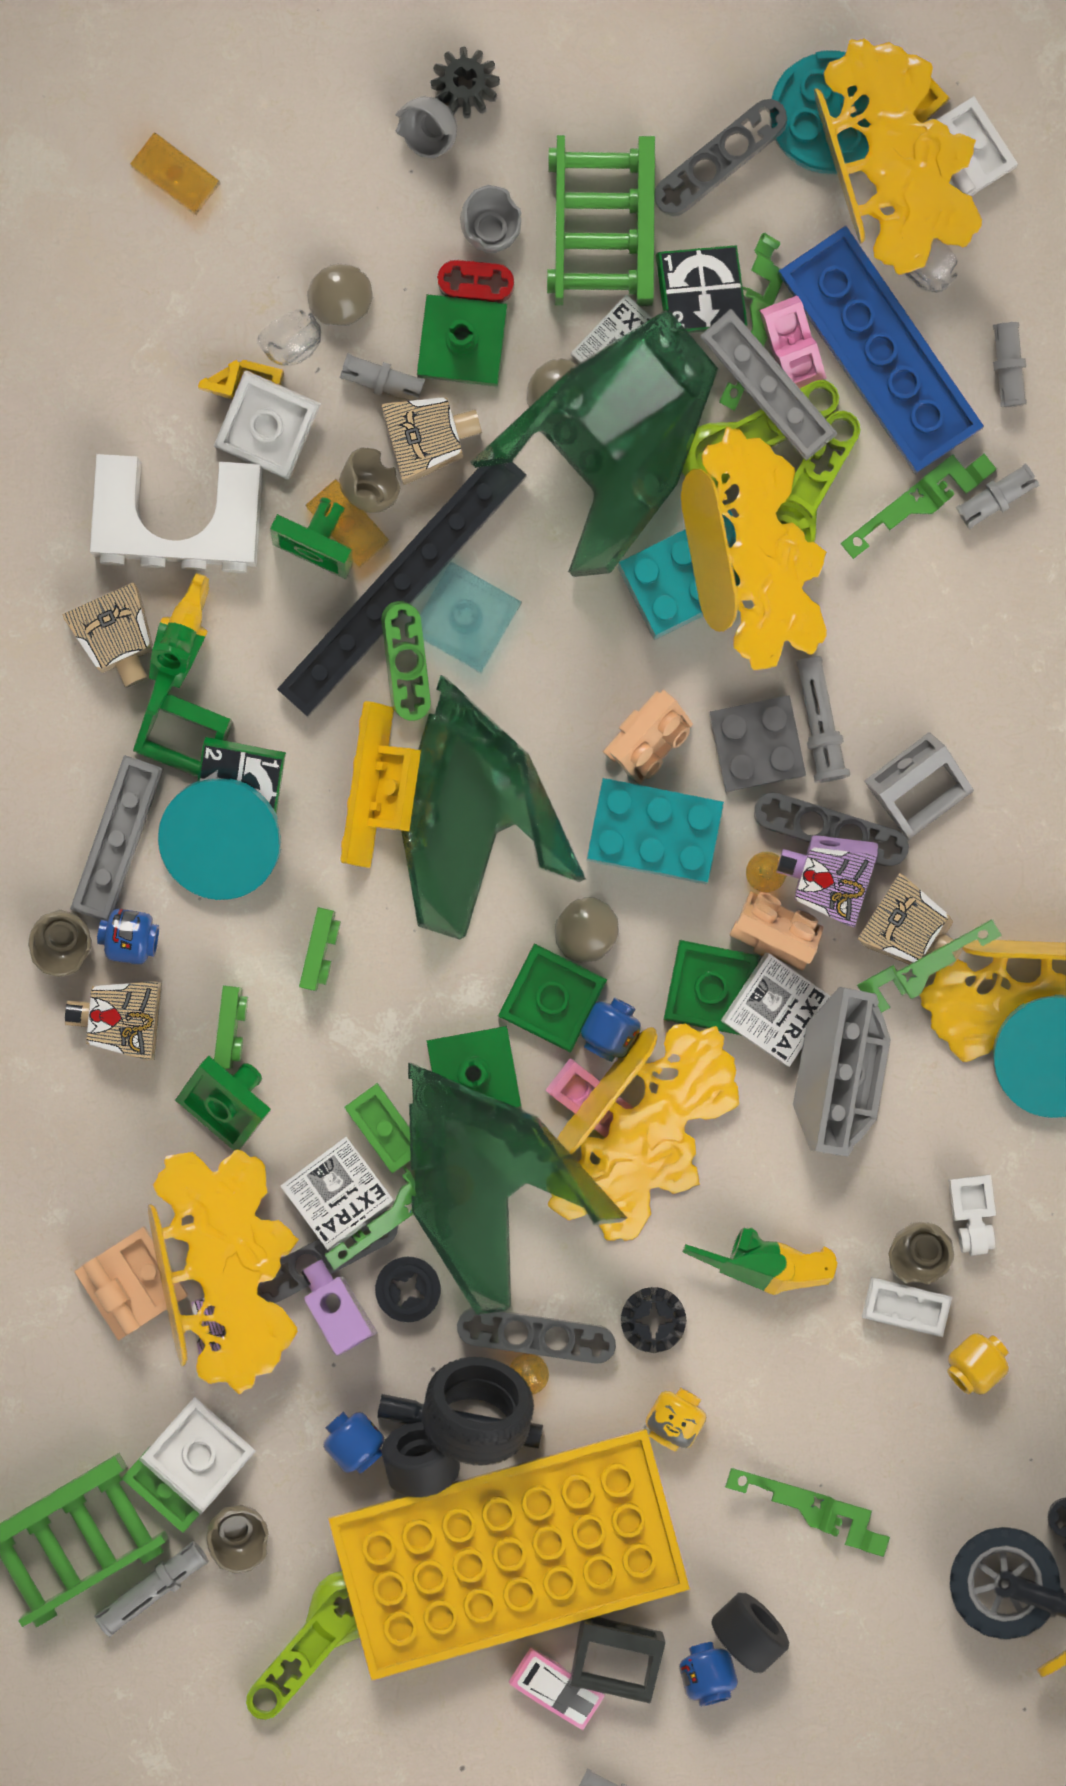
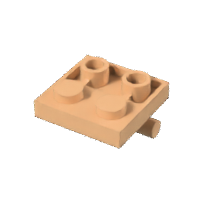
M664 689L661 693L656 691L639 711L634 709L618 727L621 730L620 733L604 749L603 753L614 763L617 761L626 774L640 785L645 778L649 779L658 772L663 763L662 759L672 748L679 747L687 739L693 723L676 699Z
M750 891L738 921L735 922L729 936L754 947L753 952L761 956L769 953L775 958L803 971L806 964L811 963L818 949L824 927L818 924L817 918L805 911L797 910L795 913L782 907L781 901L768 893L760 892L758 895Z
M145 1226L74 1271L118 1341L167 1310L153 1239ZM181 1282L174 1284L178 1303L189 1294Z

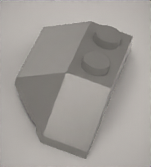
M839 987L807 1023L793 1107L809 1148L812 1151L848 1157L853 1151V1146L863 1138L877 1120L891 1039L884 1017L878 1007L877 995L874 993Z

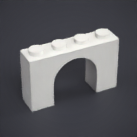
M96 454L90 553L94 557H100L101 564L124 565L125 559L141 560V566L165 568V561L182 562V569L199 571L206 570V564L222 565V571L231 573H246L247 566L257 567L263 469L260 464L219 462L217 503L213 518L207 527L194 537L172 541L157 537L148 531L142 523L139 514L141 461L136 456Z

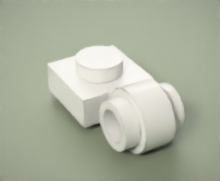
M991 1175L948 1180L953 1221L968 1219L966 1228L958 1229L961 1252H969L970 1256L987 1254L988 1250L995 1249L992 1224L985 1225L982 1221V1217L996 1216Z

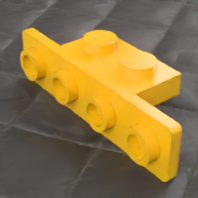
M371 701L363 703L362 715L359 719L356 755L353 760L354 770L351 790L347 801L348 811L345 831L341 841L342 852L340 861L344 864L365 868L371 867L377 828L408 832L410 830L421 750L389 746L394 710L388 705Z

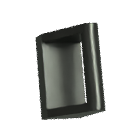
M600 1617L582 1620L578 1632L569 1686L650 1704L666 1643L663 1632ZM589 1641L649 1655L644 1685L583 1672Z

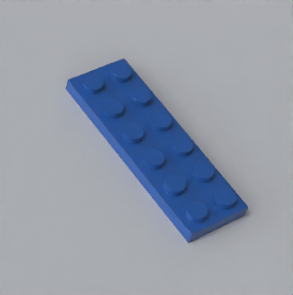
M844 226L778 271V275L793 297L798 296L800 298L806 316L915 474L984 428L978 416L847 226Z

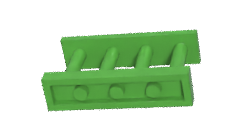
M557 135V148H549L548 172H556L555 269H547V294H555V305H563L564 290H628V294H636V303L639 306H653L655 136H639L638 148H630V152H565V135ZM565 168L630 169V173H637V189H630L629 193L565 192ZM564 209H629V213L637 214V229H629V233H564ZM564 249L629 250V254H637V270H629V274L564 273Z
M117 1453L0 1523V1558L30 1608V1611L23 1614L18 1620L22 1627L31 1622L34 1623L36 1628L58 1615L54 1608L138 1558L142 1564H145L164 1552L161 1545L169 1538L166 1531L151 1538L119 1483L122 1481L119 1473L128 1467L120 1453ZM95 1487H98L101 1493L106 1492L137 1545L136 1548L117 1559L84 1505L87 1502L84 1494ZM60 1508L64 1510L65 1514L70 1512L102 1567L82 1580L78 1577L48 1525L51 1523L48 1515ZM27 1529L30 1535L34 1533L66 1588L47 1601L43 1599L13 1547L16 1544L13 1536Z

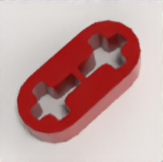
M451 260L443 264L437 275L438 287L446 297L502 303L510 298L514 290L513 274L506 266L496 263ZM453 270H459L462 278L474 279L473 284L460 283L458 290H452L450 282L444 281V278L451 277ZM493 274H500L501 280L508 283L507 287H501L499 294L491 293V286L478 284V280L490 281L493 278Z

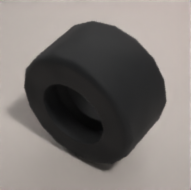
M422 1422L405 1424L392 1431L384 1440L381 1449L390 1487L398 1494L408 1497H427L438 1494L448 1488L458 1477L460 1470L459 1461L447 1457L432 1445L425 1434Z
M737 1593L712 1618L713 1630L723 1646L739 1663L754 1673H763L789 1648L790 1642L781 1624L762 1603L747 1593Z

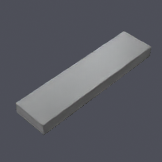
M732 309L700 335L705 344L806 461L838 434Z
M126 755L123 756L75 893L71 910L100 920H109L110 914L116 908L158 788L163 768Z

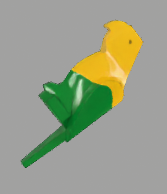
M194 574L185 597L175 607L172 616L161 618L158 625L150 660L149 679L155 680V685L147 709L148 714L154 716L157 714L172 686L180 688L208 631L201 626L202 610L209 592V578L205 575Z
M752 1227L749 1229L742 1228L734 1241L730 1258L685 1244L682 1251L719 1269L721 1274L772 1295L798 1288L829 1285L834 1278L838 1264L833 1251L825 1246L820 1250L821 1252L804 1254L784 1243L763 1241Z

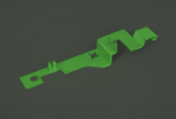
M766 233L760 236L754 252L757 254V258L751 271L770 281L764 296L750 288L743 287V290L746 291L745 296L753 300L750 305L751 333L763 347L768 337L759 310L773 305L783 283L778 275L780 268L773 265L774 263L771 260L774 249L777 250L780 246V241ZM728 382L719 403L735 411L744 388L739 382H737L736 386ZM733 388L737 389V396L735 398L730 396V391Z
M952 454L840 544L854 559L870 547L864 537L882 523L891 530L910 514H933L954 496V492L952 489H949L947 492L945 491L948 487L947 483L942 481L939 485L937 484L948 474H950L963 492L967 494L996 471L997 468L983 454L965 469ZM916 488L918 489V493L924 496L919 497L917 502L915 500V497L910 495L911 493H914L916 491ZM856 537L860 538L862 545L855 546L853 539Z
M991 919L901 970L897 971L895 966L892 965L859 983L857 986L860 991L877 995L878 1007L882 1013L888 1010L890 1006L880 992V986L893 980L901 995L907 993L910 999L922 993L930 975L957 961L952 952L978 939L981 946H984L1001 937L1002 934ZM986 930L988 936L986 938H979L978 933ZM912 968V974L916 976H912L906 981L907 978L902 973H908Z
M447 1131L434 1140L433 1148L420 1156L431 1175L429 1178L418 1185L411 1172L404 1166L403 1169L406 1173L402 1177L406 1185L400 1188L392 1208L367 1225L371 1233L365 1236L359 1230L357 1233L360 1237L356 1234L352 1235L357 1243L347 1249L344 1242H342L325 1254L333 1270L421 1210L424 1205L420 1198L450 1178L443 1164V1156L451 1150L455 1152L460 1149L451 1131ZM413 1200V1204L417 1207L412 1208L409 1212V1209L405 1207V1205L411 1204ZM341 1250H346L347 1252L344 1258H338V1253Z
M735 1468L730 1469L725 1488L746 1494L748 1485L752 1484L764 1490H769L773 1492L771 1501L799 1509L810 1527L820 1529L835 1537L839 1534V1529L835 1528V1526L842 1525V1519L837 1517V1515L851 1518L853 1520L845 1545L884 1557L890 1537L867 1530L872 1510ZM741 1476L747 1478V1482L743 1486L738 1484V1479ZM814 1496L819 1500L823 1499L820 1502V1509L817 1506L811 1507L815 1501Z

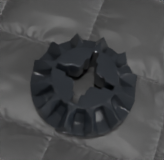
M411 1256L394 1259L385 1265L379 1273L375 1285V1295L380 1308L389 1317L400 1322H415L427 1317L437 1306L441 1294V1285L437 1272L425 1260ZM414 1273H417L415 1288L425 1298L409 1296L407 1301L404 1300L403 1304L399 1305L401 1290L396 1287L397 1284L391 1282L392 1279L398 1282H407L409 1278L413 1277Z
M648 1287L635 1292L626 1301L621 1313V1327L626 1339L635 1348L644 1352L658 1353L671 1349L682 1338L686 1327V1313L681 1301L672 1292L659 1287ZM652 1302H656L655 1308L658 1309L659 1316L672 1319V1322L658 1325L655 1338H652L649 1325L635 1322V1319L649 1316Z

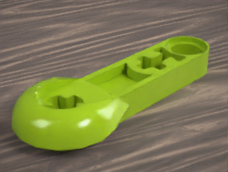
M817 380L800 388L808 399L810 393L816 389L828 391L832 397V404L828 409L819 412L825 419L835 412L839 404V393L832 383L826 380ZM761 409L738 422L707 423L694 428L685 436L680 446L679 464L684 476L692 469H702L708 473L701 458L703 450H705L707 445L721 442L726 427L740 429L746 439L761 438L771 448L787 440V438ZM724 473L721 475L722 483H726L729 480V474ZM711 476L717 488L718 482L714 477Z
M848 411L834 412L826 419L830 425L837 420L847 421L853 429L850 439L838 441L833 438L827 443L832 449L843 451L842 456H839L834 450L827 466L832 471L824 470L820 475L814 472L815 464L811 462L812 458L819 460L827 446H823L807 461L803 459L794 475L790 496L781 504L776 512L781 524L794 523L804 532L805 540L808 542H815L817 508L855 445L861 431L857 417Z
M342 1571L329 1574L319 1582L312 1595L306 1623L251 1686L247 1694L246 1705L254 1717L263 1720L275 1717L334 1648L360 1638L354 1614L346 1611L341 1615L335 1610L339 1606V1603H334L337 1597L340 1596L343 1599L349 1597ZM286 1659L292 1662L298 1659L301 1661L299 1670L302 1675L300 1677L295 1674L290 1675L283 1685L290 1689L285 1694L278 1683L267 1679V1677L273 1674L275 1679L278 1680L285 1670V1665L282 1661ZM267 1688L276 1694L277 1704L273 1709L263 1711L256 1707L253 1698L255 1692L259 1689Z

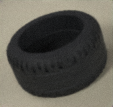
M467 1357L451 1361L435 1372L427 1386L422 1410V1423L425 1434L437 1450L455 1461L479 1466L505 1461L522 1448L528 1437L534 1411L532 1391L518 1372L497 1360L483 1357ZM463 1399L482 1400L499 1408L507 1418L492 1423L474 1422L458 1415L451 1409L449 1404Z

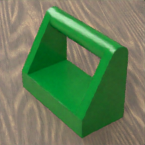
M168 694L155 716L148 714L146 709L133 752L198 777L199 760L148 740L159 711L162 710L216 732L214 739L224 741L227 740L234 722L230 718Z

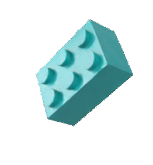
M728 510V513L733 516L731 510ZM723 515L728 547L731 548L736 542V532L733 523ZM686 529L619 562L618 570L654 640L703 616ZM733 569L735 584L737 587L738 585H740V577Z
M603 778L586 861L707 884L724 802Z

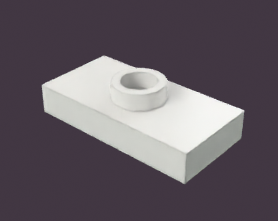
M871 1277L862 1318L943 1337L952 1297Z

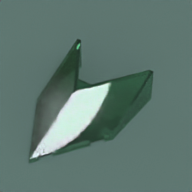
M440 675L436 688L437 691L441 692L435 714L429 713L418 748V750H421L410 830L409 832H401L418 926L460 940L466 937L496 834L516 824L534 841L538 868L578 882L586 878L529 753L447 677Z
M408 1063V1079H412L413 1104H409L411 1170H415L416 1195L412 1196V1213L476 1315L503 1312L511 1307L508 1198L528 1183L583 1207L594 1225L621 1223L627 1219L626 1215L537 1116L416 1064Z

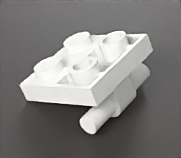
M974 96L937 119L948 126L951 134L961 133L976 140L969 166L952 175L950 184L958 188L962 193L972 196L1017 167V161Z

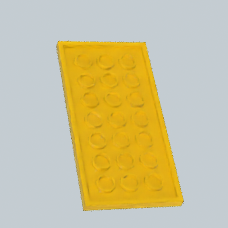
M647 1429L637 1430L456 1481L438 1494L427 1497L403 1496L328 1517L371 1681L690 1590Z

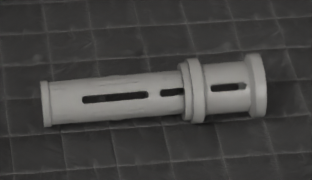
M817 656L798 660L796 664L799 669L804 703L811 731L807 747L813 751L817 774L814 775V782L823 783L849 777L850 770L844 766L840 746L844 742L843 735H840L839 731H835L822 666V657ZM813 682H814V684H815V689H816V694H817V699H818L820 714H819V712H818V707H817V702H816V697H815Z

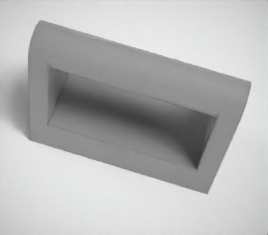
M930 732L865 780L873 795L908 840L974 791L946 746ZM943 765L957 784L906 821L894 801Z

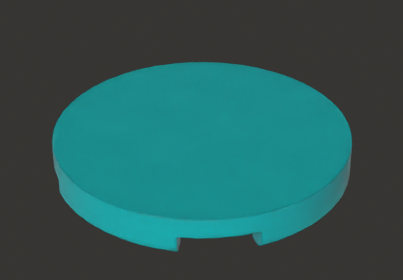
M818 51L815 54L800 59L784 71L771 99L783 105L787 114L786 129L775 139L778 146L797 165L822 174H837L818 112L814 89L821 90L830 116L837 118L843 108L844 96L832 91L825 83L824 71L829 62L845 56L846 52ZM850 86L847 89L849 97L853 96L857 91L856 86ZM862 95L852 105L856 109V112L850 114L852 118L862 114L869 104L867 95ZM776 110L773 113H769L771 128L778 125L776 116L779 113ZM865 118L858 122V125L868 128L871 125ZM849 127L838 133L837 139L845 163L854 162L866 157L869 152V144L862 132Z
M208 779L194 782L181 790L172 799L162 815L158 830V845L161 858L171 876L185 889L198 896L214 900H230L245 896L256 890L266 881L278 862L281 852V834L277 821L278 817L267 799L246 783L234 779Z
M1066 995L1042 997L1017 1007L1002 1023L993 1046L995 1073L1003 1091L1023 1110L1047 1118L1066 1117Z

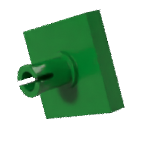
M426 294L417 377L498 387L507 304Z
M321 497L308 528L281 515H276L270 527L273 546L344 579L347 578L353 566L352 549L330 539L341 514L345 510L342 505L334 502L329 515L326 516L331 507V500Z
M507 1026L426 1040L441 1121L522 1107Z
M209 1055L198 1066L175 1099L177 1103L233 1151L240 1150L247 1143L271 1111L270 1107L251 1092L262 1081V1075L254 1066L243 1063L232 1076Z

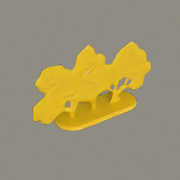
M864 38L860 40L850 39L845 56L829 62L824 71L825 83L832 91L844 96L840 115L837 118L830 116L825 98L821 90L817 88L814 89L816 104L859 243L862 244L865 241V231L861 216L868 214L879 220L880 233L873 246L874 258L882 261L885 265L894 266L895 273L902 275L925 267L933 239L938 238L943 244L956 245L963 248L971 242L973 234L979 232L982 226V218L973 202L972 196L962 193L958 188L950 184L952 175L969 166L976 140L961 133L951 134L948 126L936 119L923 123L916 120L913 113L930 89L933 70L930 62L918 55L907 54L902 47L893 45L890 42L873 46ZM850 86H856L857 91L853 96L849 97L847 89ZM867 95L869 98L867 108L862 114L852 118L850 114L856 112L855 106L852 105L859 97ZM865 118L871 125L868 128L858 125V122ZM852 127L866 136L869 152L863 159L845 163L837 135L842 130ZM858 171L864 172L877 189V193L862 205L857 204L848 175ZM889 206L895 209L891 215H884L880 208Z
M726 427L722 441L717 444L707 445L702 453L703 465L708 473L702 469H692L686 474L681 489L682 513L699 603L704 619L709 627L715 631L724 632L733 625L738 610L741 613V623L733 637V648L743 658L750 660L753 670L768 669L777 666L785 641H789L795 649L804 651L808 655H812L817 650L818 644L824 642L827 636V629L820 605L813 602L802 590L805 581L811 580L813 577H819L827 552L815 542L806 541L804 532L794 523L781 524L777 518L776 512L791 494L795 475L794 467L784 457L775 454L770 445L761 438L746 439L740 429ZM724 473L730 476L726 483H722L721 475ZM711 476L714 477V478L717 480V482H718V487H717V488H716L715 482L713 481V479L711 478ZM733 484H736L739 488V495L734 502L724 505L722 501L728 500L727 494L724 492ZM735 508L739 516L737 518L731 516L728 510ZM723 515L733 523L736 532V542L731 548L728 547ZM733 569L740 577V585H738L737 587L735 584ZM752 600L754 603L753 608H745L742 601Z
M974 940L965 945L962 950L972 955L993 957V961L985 968L974 972L966 962L957 959L953 966L948 965L936 972L933 984L925 987L920 997L921 1006L932 1012L931 1028L937 1033L939 1038L948 1042L950 1050L962 1062H969L993 1050L999 1028L1009 1014L1017 1007L1042 997L1066 995V976L1052 970V959L1066 960V942L993 940L981 946L978 940ZM1009 958L1041 959V974L1036 981L1030 983L1018 982L1006 971L1007 961ZM993 973H996L995 986L987 994H979L977 988L985 976L986 979H992ZM976 976L975 982L971 986H967L966 978ZM1003 978L1009 981L1011 985L1009 990L1001 986Z
M686 1023L673 1025L666 1033L664 1041L665 1057L651 1063H646L656 1046L658 1038L656 1029L649 1027L637 1036L628 1054L614 1062L596 1088L589 1094V1097L582 1103L577 1113L572 1116L559 1134L553 1147V1158L558 1160L567 1158L581 1146V1159L575 1165L556 1169L548 1176V1189L552 1195L548 1201L549 1208L568 1221L596 1211L599 1213L598 1225L603 1231L606 1240L615 1241L621 1238L624 1241H628L639 1236L652 1214L649 1206L651 1189L659 1187L663 1190H668L672 1194H676L700 1185L697 1167L692 1164V1159L696 1155L695 1139L685 1133V1125L688 1120L716 1119L739 1105L738 1086L734 1081L737 1071L735 1058L723 1050L724 1036L719 1033L718 1027L713 1026L703 1031H697ZM672 1054H677L680 1057L679 1062H670L667 1059ZM661 1067L678 1070L677 1077L672 1080H660L652 1076V1073L655 1071L660 1074L663 1070ZM637 1075L644 1079L645 1095L637 1106L625 1109L615 1101ZM651 1082L658 1085L656 1094L652 1093L649 1088ZM607 1111L612 1112L613 1120L610 1123L608 1136L605 1139L588 1137ZM591 1152L600 1158L599 1164H593L590 1161Z
M234 1150L229 1157L222 1160L216 1172L211 1171L194 1152L166 1156L164 1160L165 1168L158 1173L153 1187L156 1194L172 1206L175 1216L169 1227L164 1228L161 1227L158 1212L152 1204H148V1216L180 1365L183 1367L187 1362L184 1334L187 1330L193 1331L205 1344L204 1350L198 1355L196 1370L198 1377L208 1384L227 1382L237 1394H241L244 1390L253 1387L256 1376L272 1373L274 1367L280 1362L282 1351L290 1346L298 1332L297 1326L282 1307L273 1302H267L258 1296L257 1287L260 1282L272 1281L281 1267L280 1258L283 1255H288L299 1239L281 1221L260 1220L255 1216L261 1199L267 1194L265 1165L256 1156L249 1157L244 1151ZM187 1215L194 1217L193 1223L182 1226V1218ZM174 1238L188 1243L189 1250L184 1270L171 1272L165 1239ZM193 1279L199 1282L203 1288L204 1302L196 1315H181L179 1313L174 1284ZM210 1305L215 1306L213 1315H204L206 1308ZM215 1321L226 1330L225 1337L221 1338L209 1334V1325L202 1326V1322ZM216 1342L221 1345V1350L212 1351L209 1343Z

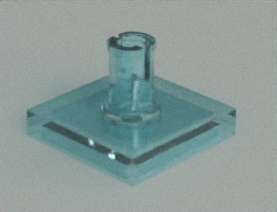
M450 562L420 614L423 639L426 643L482 674L522 602L464 568Z

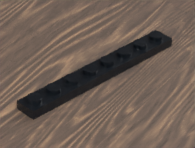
M496 448L284 680L277 690L304 715L309 717L383 636L381 618L385 608L397 601L407 602L411 605L527 478V474ZM403 610L398 611L397 618L391 619V625L403 614Z

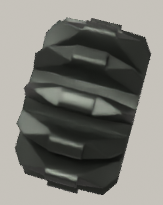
M461 47L459 59H455L453 54L448 51L444 54V59L448 66L437 63L434 65V73L439 77L431 80V89L440 91L435 98L444 104L449 102L448 107L452 110L453 115L457 112L458 107H463L464 118L468 119L471 117L472 106H475L478 112L483 114L486 112V105L483 99L490 102L496 101L497 93L491 88L500 85V77L491 74L495 69L493 60L481 64L483 59V52L481 50H477L471 59L468 58L467 48ZM463 76L466 80L472 79V88L467 89L464 85L459 86L458 78Z

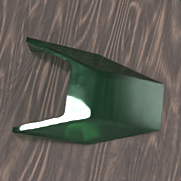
M665 310L572 367L470 463L475 468L512 463L535 433L541 432L591 487L594 495L568 572L573 577L609 574L677 486L718 367L669 310Z

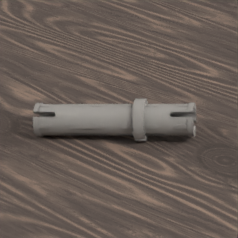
M192 1541L173 1558L166 1562H159L155 1565V1571L149 1574L148 1577L94 1616L99 1627L107 1636L111 1637L122 1626L146 1610L160 1597L169 1591L175 1592L181 1587L182 1581L209 1562L206 1554L195 1541Z

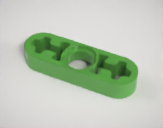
M397 601L385 608L381 618L391 705L393 710L403 719L416 721L428 713L431 705L421 616L414 606L407 602ZM399 610H403L405 615L412 618L411 622L405 624V635L409 639L415 637V643L399 642L393 645L392 639L401 640L399 627L391 625V619L398 617ZM403 650H412L417 656V664L410 672H400L395 665L396 656ZM419 677L420 682H411L413 694L421 697V702L416 703L414 711L410 712L406 706L401 705V700L407 699L408 696L407 686L403 683L398 685L397 680L409 681Z

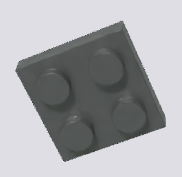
M790 695L709 712L725 792L806 776Z

